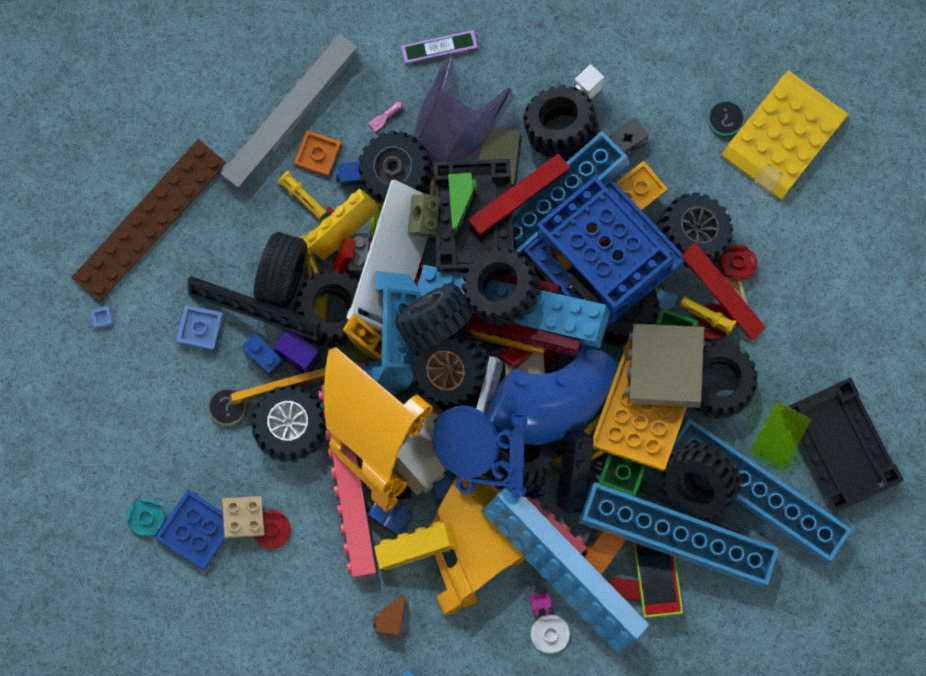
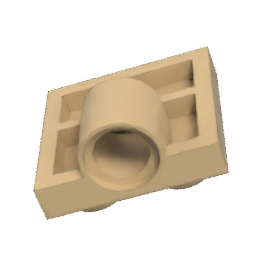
M261 496L222 498L224 538L264 536Z

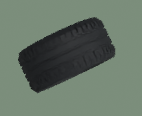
M281 232L273 233L270 236L263 251L253 290L255 299L281 308H286L290 305L297 290L306 259L307 244L303 239Z

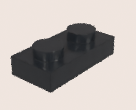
M572 274L566 279L570 283L568 288L575 295L579 292L583 296L582 300L600 303Z

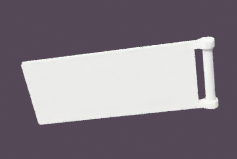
M391 180L356 294L347 314L348 320L352 314H356L367 325L382 332L383 324L358 314V308L383 319V291H375V271L410 275L414 281L428 236L407 233L412 195L423 193L399 181Z

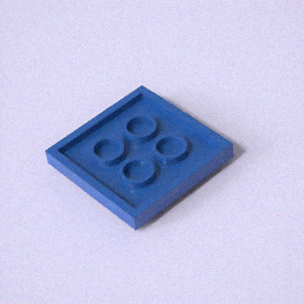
M187 490L155 539L202 570H205L226 539L224 538L223 512L190 490Z

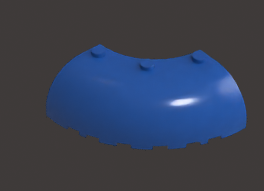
M582 344L578 356H569L563 368L556 372L531 374L513 369L497 385L487 417L494 424L499 434L504 430L511 432L514 430V425H512L513 414H526L528 416V424L524 428V444L542 445L563 440L566 432L584 429L602 413L619 364L609 355L591 346ZM503 435V441L510 442L509 437Z

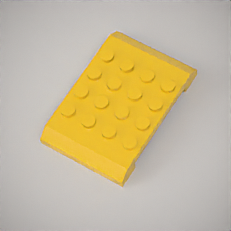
M788 70L727 145L721 157L782 200L849 114Z

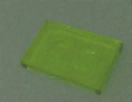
M777 401L750 452L784 470L811 419Z

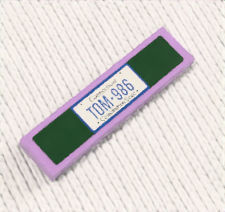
M474 30L401 46L405 65L478 49Z

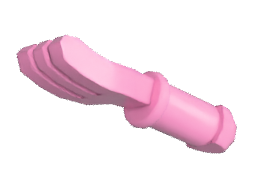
M396 102L390 109L384 112L385 114L377 116L368 124L375 133L386 124L388 118L391 119L396 112L402 109V102Z

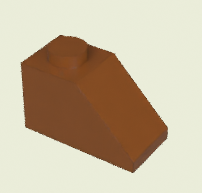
M401 596L382 609L378 617H374L373 628H376V634L400 637L406 596Z

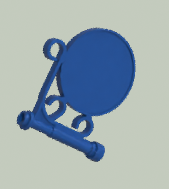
M470 406L453 407L445 411L437 419L433 429L434 449L441 463L450 472L461 476L456 485L462 494L472 492L475 489V482L493 486L512 487L511 493L517 498L524 497L525 493H527V488L523 487L524 428L528 424V416L526 414H513L512 425H514V430L512 432L504 430L499 434L494 424L483 412ZM503 435L509 437L510 444H506L503 441ZM500 447L504 449L510 448V465L504 460L497 462ZM499 465L503 466L509 473L504 481L478 478V476L483 475L492 468L494 476L502 479L504 475L499 472ZM463 480L471 481L469 489L464 488Z

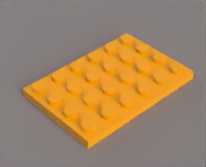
M628 339L593 436V448L665 471L687 407L630 404V398H626V386L631 384V379H627V367H631L632 363L631 360H628V349H632V342H629Z

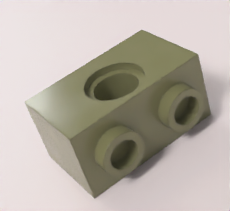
M428 194L412 195L407 233L419 236L436 235L441 197Z

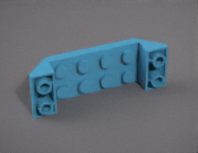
M375 271V291H383L382 366L373 368V379L383 388L407 390L414 378L413 375L416 374L412 370V364L416 362L413 357L418 350L414 351L408 348L395 326V319L403 309L420 297V291L410 275Z

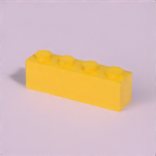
M361 189L351 194L347 201L338 206L316 229L308 233L305 238L308 248L324 261L342 245L343 239L350 238L379 212L376 202Z
M439 521L433 523V527L427 529L426 527L417 528L415 533L399 534L397 539L380 541L379 545L374 546L379 569L389 570L456 548L452 525Z

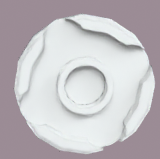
M557 615L541 616L532 626V643L536 649L543 653H558L569 642V627Z

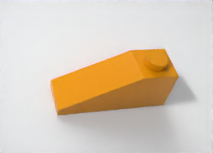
M352 314L343 331L366 356L382 361V336L356 314Z

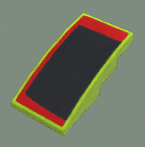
M633 543L643 619L683 614L675 557Z

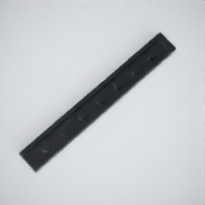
M193 276L188 278L189 296L316 341L321 338L320 321Z

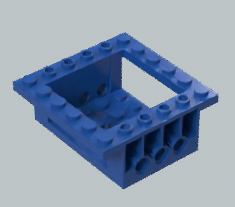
M596 176L537 224L538 238L523 249L524 253L552 283L559 284L562 287L561 293L564 296L582 299L583 296L579 292L575 295L568 288L570 283L566 279L570 274L550 254L557 248L601 295V304H605L610 310L606 329L685 263L680 257L682 253L611 178L602 183ZM589 225H595L597 231L589 233L586 228ZM606 238L610 241V245L603 247L599 244V241ZM616 252L623 254V258L619 261L612 258V255Z

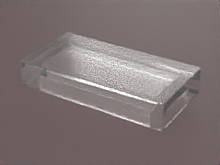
M768 163L746 195L762 205L783 174Z

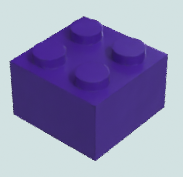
M286 330L274 346L276 354L302 374L311 372L321 360L319 347L312 341L307 342L302 339V335Z

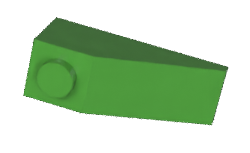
M471 173L448 174L453 235H457L473 199V191H476V179L472 180Z

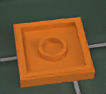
M306 130L293 165L329 177L342 142Z

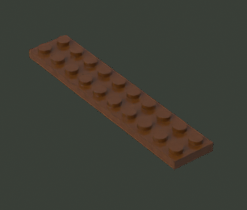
M198 139L71 278L96 300L101 302L214 179L226 162Z

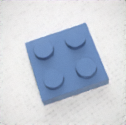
M185 305L176 342L215 350L223 313Z

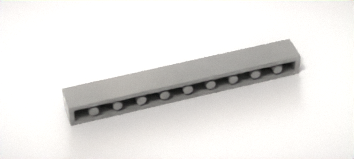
M339 34L328 43L329 47L318 54L317 61L313 65H309L306 68L305 75L295 81L290 93L284 94L279 106L272 108L267 120H263L258 125L256 133L254 135L251 134L246 139L245 146L235 152L233 155L234 159L223 166L221 169L222 179L240 192L358 53L357 46L343 35Z

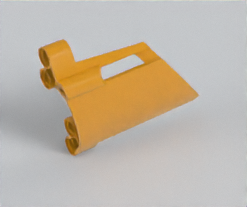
M338 348L329 349L325 370L324 408L326 428L332 435L329 442L330 449L372 490L371 500L387 512L395 506L397 502L396 496L400 495L407 486V483L393 471L402 443L407 433L413 437L420 432L423 427L422 421L430 416L433 407L419 395L413 396L403 405ZM343 443L363 460L362 469L342 453Z
M458 475L438 508L435 519L429 526V528L433 527L432 524L439 521L451 524L457 545L456 548H453L457 562L452 568L447 566L442 552L435 554L447 588L446 591L436 597L444 616L453 614L460 608H466L477 603L478 599L475 592L507 567L516 566L526 559L480 512L502 489H497L493 485L475 482V489L472 492L462 494L456 485L458 479L461 478ZM481 475L478 476V478L486 479V476ZM463 480L465 489H469L471 481Z

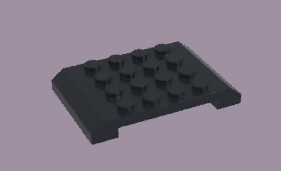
M510 159L434 162L435 196L441 197L436 230L437 272L466 271L470 263L473 265L475 262L474 258L477 255L479 257L483 256V252L486 250L493 252V248L500 247L502 251L504 248H510L514 252L512 213L481 236L468 223V219L511 189ZM471 173L472 180L476 179V191H473V199L457 235H453L448 174Z
M851 377L781 410L784 421L828 508L833 514L904 481L896 464H893L859 398L860 394Z

